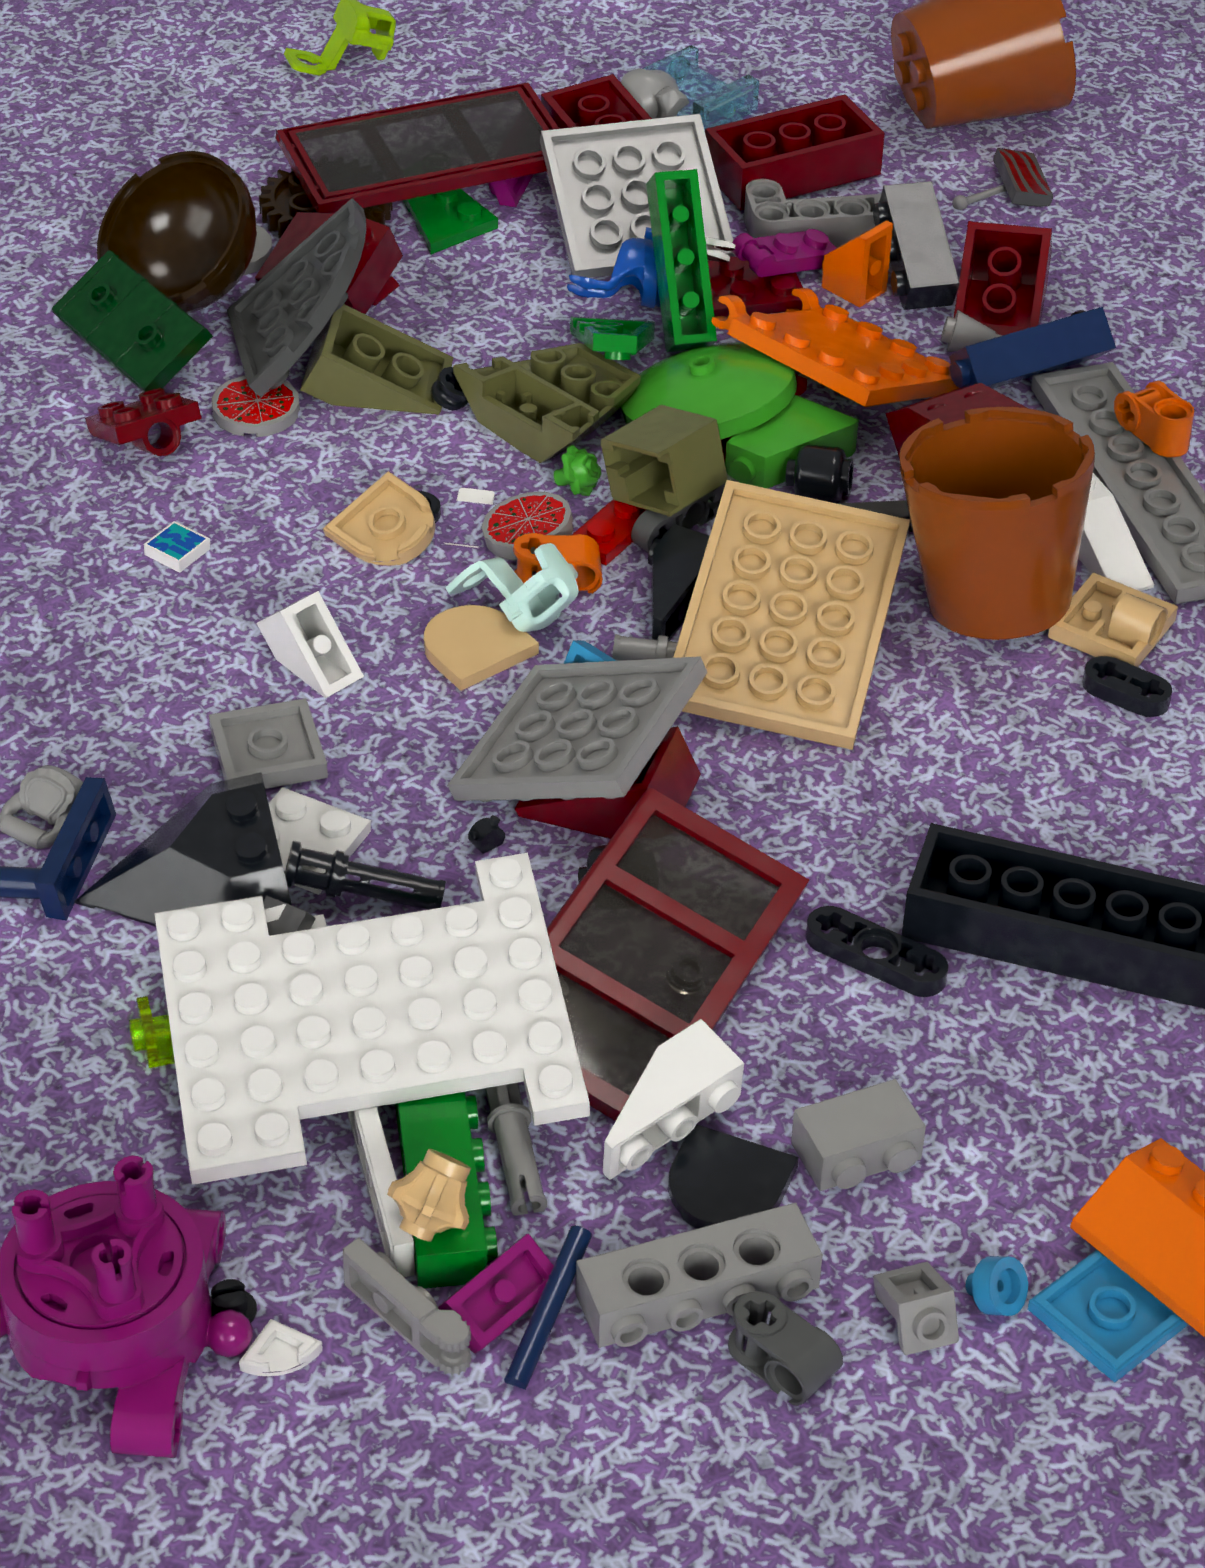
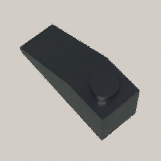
M673 524L662 539H656L653 542L648 555V564L652 566V639L658 640V636L661 635L668 636V641H670L683 625L708 544L709 535Z

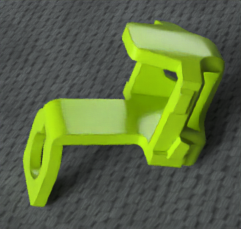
M340 0L333 16L337 24L321 56L309 51L286 48L284 56L292 69L318 76L329 70H335L349 43L372 47L371 51L377 60H383L388 51H391L394 43L396 20L387 10L367 6L357 0ZM370 29H375L376 34L371 33ZM298 59L307 60V61L311 62L312 64H315V63H320V64H317V65H308V64H305V63L301 62V61L298 60Z

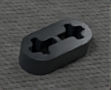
M1109 656L1092 658L1085 665L1082 681L1083 687L1094 697L1145 717L1160 716L1168 711L1172 687L1166 679Z

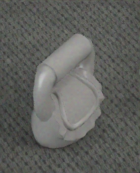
M52 765L40 766L34 771L28 772L20 783V791L14 794L2 807L0 813V832L37 850L51 847L83 782L64 769ZM24 809L29 815H36L46 820L48 824L54 825L51 831L47 832L13 815L19 810Z

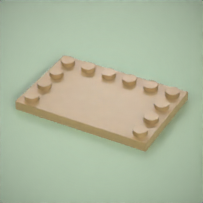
M726 480L673 658L701 656L707 670V674L682 712L853 750L910 520Z

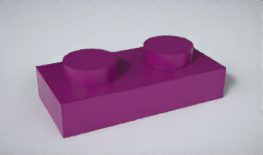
M528 1233L440 1304L438 1309L454 1310L462 1317V1321H467L471 1331V1340H469L468 1348L476 1354L538 1303L554 1265Z

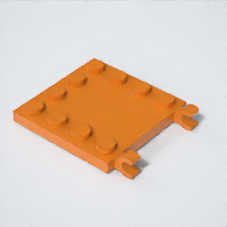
M798 288L792 291L794 296L801 299L803 304L802 310L796 308L786 309L784 313L775 314L753 312L751 316L747 314L745 304L738 296H719L718 301L728 307L729 316L728 318L724 316L713 317L711 322L715 327L728 330L727 334L864 407L934 397L959 388L952 381L949 362L933 356L925 357L917 353V347L914 344L901 339H890L882 335V328L869 322H857L849 318V312L844 308L830 304L821 308L817 295L811 289Z

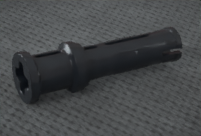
M292 841L285 870L288 888L297 884L325 890L326 896L333 898L335 895L340 896L341 892H347L428 910L441 908L446 883L445 880H434L393 869L349 861V855L344 854V851L336 850L334 854L305 849L302 848L301 842ZM302 865L325 869V873L309 871L301 867ZM346 874L359 876L360 880L355 881L345 877ZM370 880L410 887L414 891L406 892L370 884Z

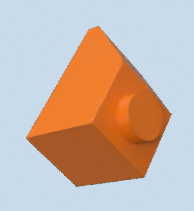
M886 220L824 255L822 287L859 308L886 292L893 223Z

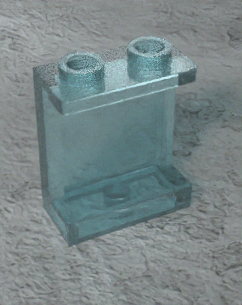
M693 45L642 68L662 70L676 80L679 91L685 94L689 100V104L678 111L677 116L700 114L704 131L706 128L738 121L758 111L759 80L748 74L729 84L699 68V49Z

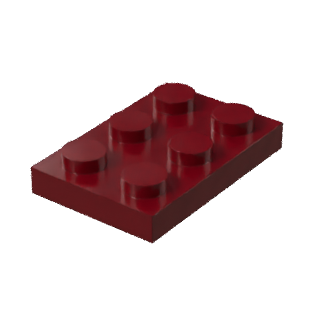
M730 256V262L708 261L714 317L724 316L728 318V307L718 301L719 296L736 295L741 298L749 316L753 312L771 314L786 312V309L796 308L802 310L803 304L801 299L792 294L793 289L803 288L796 272L759 277L749 268L748 261H741L738 257Z

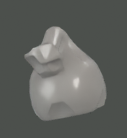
M634 69L627 72L620 82L652 119L677 116L678 111L689 104L687 96L679 91L676 80L662 70Z

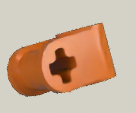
M1159 380L1148 383L1143 390L1135 393L1124 391L1115 397L1114 411L1119 424L1149 446L1154 453L1163 457H1179L1188 452L1194 407L1191 403L1183 400L1171 391L1164 382Z
M529 533L519 536L515 540L513 552L517 557V569L514 572L523 583L532 577V571L538 573L542 570L536 555L531 554V548L535 547L536 549L542 544L552 543L566 561L572 564L577 571L578 577L576 582L579 591L588 590V593H594L601 586L603 577L600 551L595 539L582 534L543 535Z

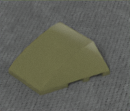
M582 343L531 351L529 360L512 362L503 356L492 358V366L470 369L467 363L453 365V373L477 421L520 452L539 463L566 451L569 445L577 444L608 420L630 398L641 380V375L613 360L605 359L604 355L597 351H592Z

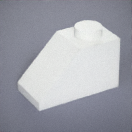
M319 591L257 622L275 659L324 698L333 695L364 677Z

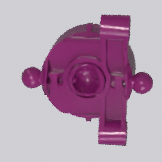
M135 1155L124 1157L117 1162L113 1171L116 1181L81 1184L57 1192L49 1197L43 1191L36 1189L19 1193L14 1199V1206H12L15 1224L7 1234L0 1249V1338L8 1334L10 1347L18 1363L32 1378L56 1381L84 1391L92 1388L118 1387L110 1428V1447L112 1453L175 1458L182 1433L183 1392L190 1362L196 1363L205 1347H210L215 1354L227 1358L238 1356L248 1349L253 1337V1327L247 1317L241 1312L225 1310L212 1317L208 1280L215 1265L219 1264L226 1236L225 1212L184 1208L170 1196L155 1189L152 1164L149 1161L143 1163V1158Z

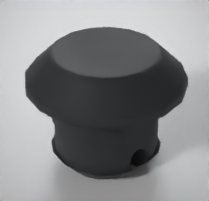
M226 1279L218 1282L211 1289L212 1317L221 1311L234 1310L243 1313L250 1323L254 1320L257 1314V1303L254 1297L245 1291V1285L235 1279Z

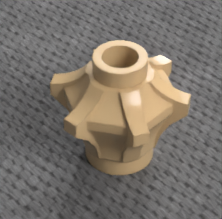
M428 1149L423 1161H420L415 1169L405 1177L392 1181L388 1189L387 1195L397 1203L400 1215L403 1217L399 1228L428 1242H432L436 1232L441 1233L451 1228L465 1230L469 1223V1214L465 1206L466 1179L471 1167L444 1153Z

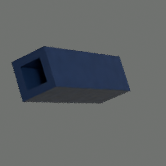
M1099 307L965 346L949 356L951 362L950 375L954 384L959 388L983 383L994 389L1031 378L1033 375L1048 373L1098 358L1115 349L1116 345L1104 309Z

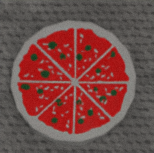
M245 375L228 380L216 389L211 398L214 421L220 428L239 436H244V433L256 434V437H264L282 432L295 423L300 410L299 395L291 383L285 381L276 389L270 388L260 397L248 386Z
M545 491L527 492L510 497L495 505L485 515L481 528L487 548L494 555L515 561L517 557L513 552L514 542L519 536L529 533L572 535L574 529L572 522L574 520L568 501L560 495ZM535 547L531 548V553L533 552V554H535Z

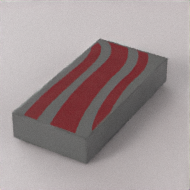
M997 148L993 161L1012 204L1036 207L1050 206L1054 196L1034 153Z

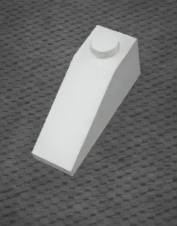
M1093 473L1078 559L1091 574L1096 573L1138 591L1154 588V582L1113 494Z

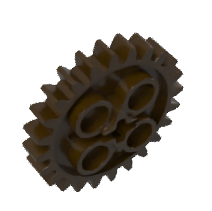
M323 159L320 165H314L325 186L330 187V192L383 182V175L373 176L372 168L360 171L359 163L357 162L346 167L341 159L335 165H329L328 160ZM292 168L291 172L278 170V178L268 177L267 185L261 186V195H259L262 223H268L269 232L278 231V238H281L297 212L317 213ZM391 202L363 209L367 219L385 225V220H391L393 206Z

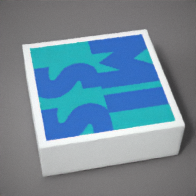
M173 521L143 544L144 555L180 573L210 550V538Z

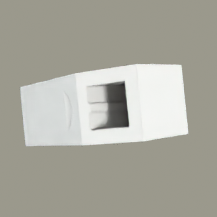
M702 1019L659 1045L605 1139L603 1173L609 1180L626 1169L631 1171L639 1168L650 1158L655 1150L671 1140L674 1142L682 1140L691 1133L698 1122L714 1112L722 1113L728 1110L741 1095L744 1062Z

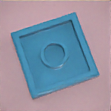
M1095 1250L1030 1299L1027 1309L1114 1383L1189 1325L1098 1250Z

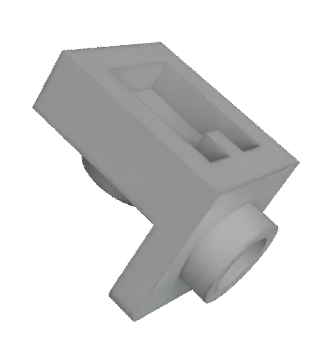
M928 1261L873 1275L875 1295L897 1321L899 1346L905 1355L954 1344L959 1341L954 1290Z

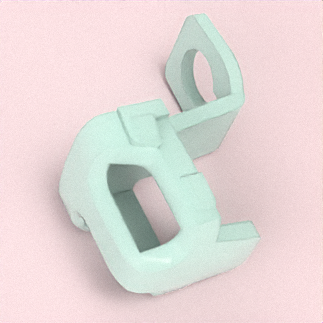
M552 543L542 544L534 550L542 570L529 578L525 583L522 582L503 558L497 557L472 564L445 587L449 595L460 593L479 585L488 577L506 598L499 606L508 620L521 632L538 631L552 624L559 618L561 611L575 600L579 592L576 582L578 577L577 571L572 564L566 561Z

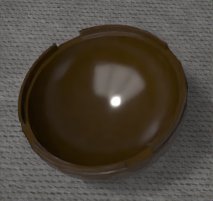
M183 151L166 155L158 159L159 165L145 172L142 176L135 173L122 186L110 203L102 220L97 240L98 260L108 250H112L120 259L146 278L149 283L174 301L187 314L204 309L215 303L238 283L252 259L257 236L255 208L249 190L241 177L232 167L219 158L198 151Z

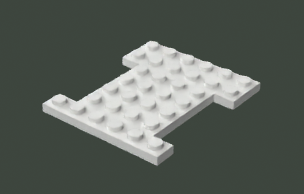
M528 853L475 861L476 877L482 901L271 936L268 934L262 896L154 913L192 1185L307 1165L300 1120L518 1082H524L534 1126L590 1116V1102Z

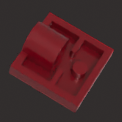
M158 388L140 393L138 395L140 401L124 405L123 401L101 405L97 408L98 414L85 418L87 428L94 437L118 445L132 441L133 445L139 450L157 456H167L173 453L180 444V426L200 420L202 416L198 401L181 397L180 393H167L163 388ZM158 423L161 430L160 437L155 443L150 444L148 440L149 429L152 425Z

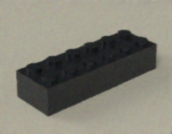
M934 823L930 824L907 891L902 936L918 942L1205 1009V885Z

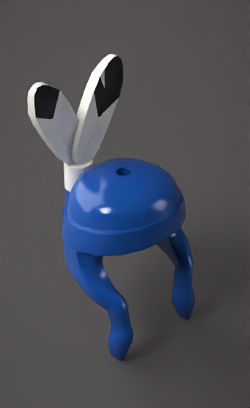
M646 227L644 239L630 238L622 243L610 281L569 275L570 281L576 285L567 284L568 291L581 297L607 298L616 294L623 286L633 285L639 290L640 306L653 309L660 307L651 228ZM705 238L708 260L730 262V256L720 251L735 250V244L719 239Z

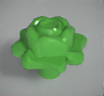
M569 445L567 452L562 454L563 468L554 471V481L558 486L569 485L574 495L590 496L592 488L596 487L598 479L601 477V467L597 464V458L593 453H588L585 448L578 449L574 445Z

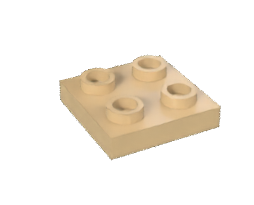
M1092 573L1073 595L1070 607L1064 617L1049 628L1048 638L1094 657L1109 656L1139 667L1176 621L1178 606Z

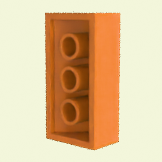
M1160 1138L1127 1155L1075 1215L1070 1228L1205 1337V1172L1186 1158L1179 1149Z

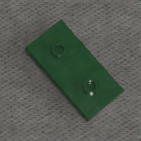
M108 250L52 307V312L59 320L142 392L163 388L213 337L203 325L189 316L174 301L166 297L149 283L146 278L120 259L112 250Z

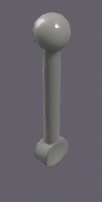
M1004 185L967 197L958 195L953 199L952 204L955 209L963 210L969 204L1002 193L1006 189Z

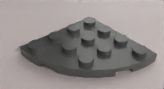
M353 198L227 309L248 386L260 397L270 388L276 389L285 382L289 376V369L312 344L332 314L340 309L348 298L346 291L359 264L366 236L364 209Z

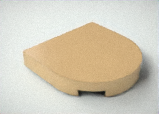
M388 471L323 528L325 536L365 562L387 566L401 565L419 556L429 546L435 533V519L428 500L420 492Z
M464 605L447 609L432 618L424 631V649L427 659L460 691L539 654V642L527 632L517 630L512 622L508 620L505 613L486 606Z

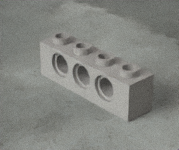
M792 1203L577 1260L575 1294L599 1348L615 1343L621 1347H629L641 1342L648 1334L670 1328L683 1332L696 1327L703 1319L725 1313L733 1316L736 1302L741 1296L749 1292H767L779 1299L783 1298L785 1301L800 1300L806 1297L813 1289L819 1288L823 1254L797 1203Z

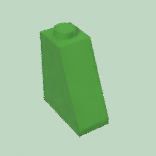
M794 395L791 402L776 416L753 429L733 436L727 441L726 472L740 483L768 489L786 482L788 459H796L798 451L804 445L840 447L848 458L856 452L859 419Z

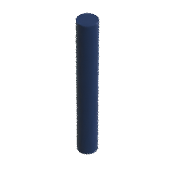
M571 1226L504 1378L505 1383L526 1390L576 1275V1261L583 1259L592 1238L589 1230L581 1226Z

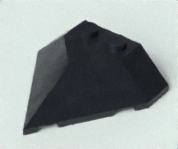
M262 773L211 783L75 900V904L93 909L98 907L122 914V917L156 926L154 913L262 896L264 901L267 895L292 905Z

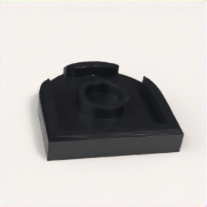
M696 1124L691 1133L685 1137L670 1167L668 1181L669 1196L683 1220L696 1229L777 1208L780 1206L798 1168L799 1157Z

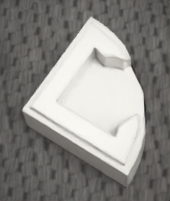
M270 1319L240 1359V1371L257 1376H279L297 1371L319 1356L323 1351L322 1341Z

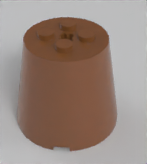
M924 0L897 13L891 25L894 73L907 104L925 128L930 129L1047 112L1067 107L1071 103L1075 92L1076 61L1073 41L1065 43L1060 23L1061 18L1067 17L1062 1Z
M977 408L965 410V419L944 425L943 421L939 418L930 421L918 428L906 439L901 447L899 457L901 477L931 614L947 629L961 635L979 639H1014L1030 636L1049 629L1064 617L1072 600L1095 462V450L1092 439L1089 435L1080 436L1074 432L1073 422L1066 418L1028 408Z

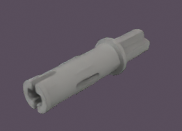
M518 1083L485 1088L490 1108L487 1125L489 1130L496 1135L510 1198L511 1212L514 1216L528 1214L524 1192L526 1191L528 1192L534 1213L543 1212L547 1207V1199L543 1193L528 1128L532 1116L528 1107L523 1105Z

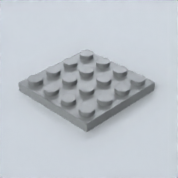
M700 114L541 131L540 144L572 275L588 278L612 275L622 243L630 238L644 239L646 227L651 228L646 183L655 172L697 169L705 238L733 242ZM720 251L728 256L735 257L731 251Z
M701 656L535 665L447 786L454 800H480L488 802L491 800L513 799L529 801L533 799L554 798L572 800L575 798L604 797L606 799L624 797L707 674Z

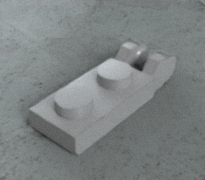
M360 1238L344 1247V1285L435 1367H440V1371H444L445 1374L450 1373L452 1376L453 1374L460 1375L462 1371L466 1372V1368L470 1367L471 1362L470 1348H467L469 1340H471V1331L467 1321H462V1317L454 1310H438L431 1294L423 1287H414L398 1272L393 1261L385 1253H376Z

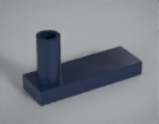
M85 778L42 868L0 866V898L40 899L46 917L67 921L75 900L84 885L116 816L105 778Z

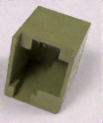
M659 405L601 439L611 495L614 500L672 516L720 487L728 480L717 419Z

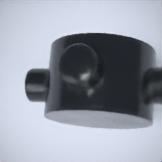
M492 815L490 818L480 819L471 827L468 833L469 841L483 854L502 845L504 842L505 833L498 826L500 819L497 816Z

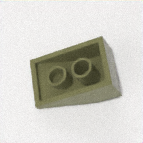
M344 304L332 314L322 331L315 338L300 390L335 406L439 415L442 406L432 397L431 387L438 379L441 370L452 367L454 357Z

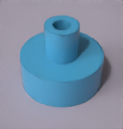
M987 1256L977 1264L974 1273L967 1277L966 1291L969 1295L973 1296L975 1304L984 1314L1013 1316L1025 1304L1028 1294V1278L1023 1265L1016 1258L1009 1256Z

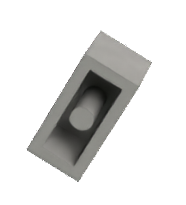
M893 1079L795 1109L791 1144L819 1191L836 1186L841 1189H849L861 1183L867 1176L886 1170L892 1173H900L909 1169L916 1161L921 1160L926 1126L897 1080Z

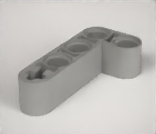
M756 179L746 185L744 223L748 234L753 238L816 229L825 233L829 237V241L838 248L849 240L875 227L873 207L875 203H879L881 194L786 200L779 183L769 179Z

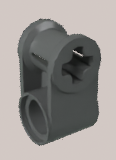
M755 1291L741 1296L736 1302L733 1313L736 1328L729 1335L728 1341L730 1355L739 1364L765 1381L774 1392L779 1394L782 1390L793 1399L788 1401L792 1405L799 1406L804 1404L842 1367L843 1355L834 1339L825 1331L814 1327L784 1305L778 1297L767 1292ZM771 1312L770 1321H769V1325H768V1324H767L768 1313ZM745 1337H747L746 1350L744 1351Z

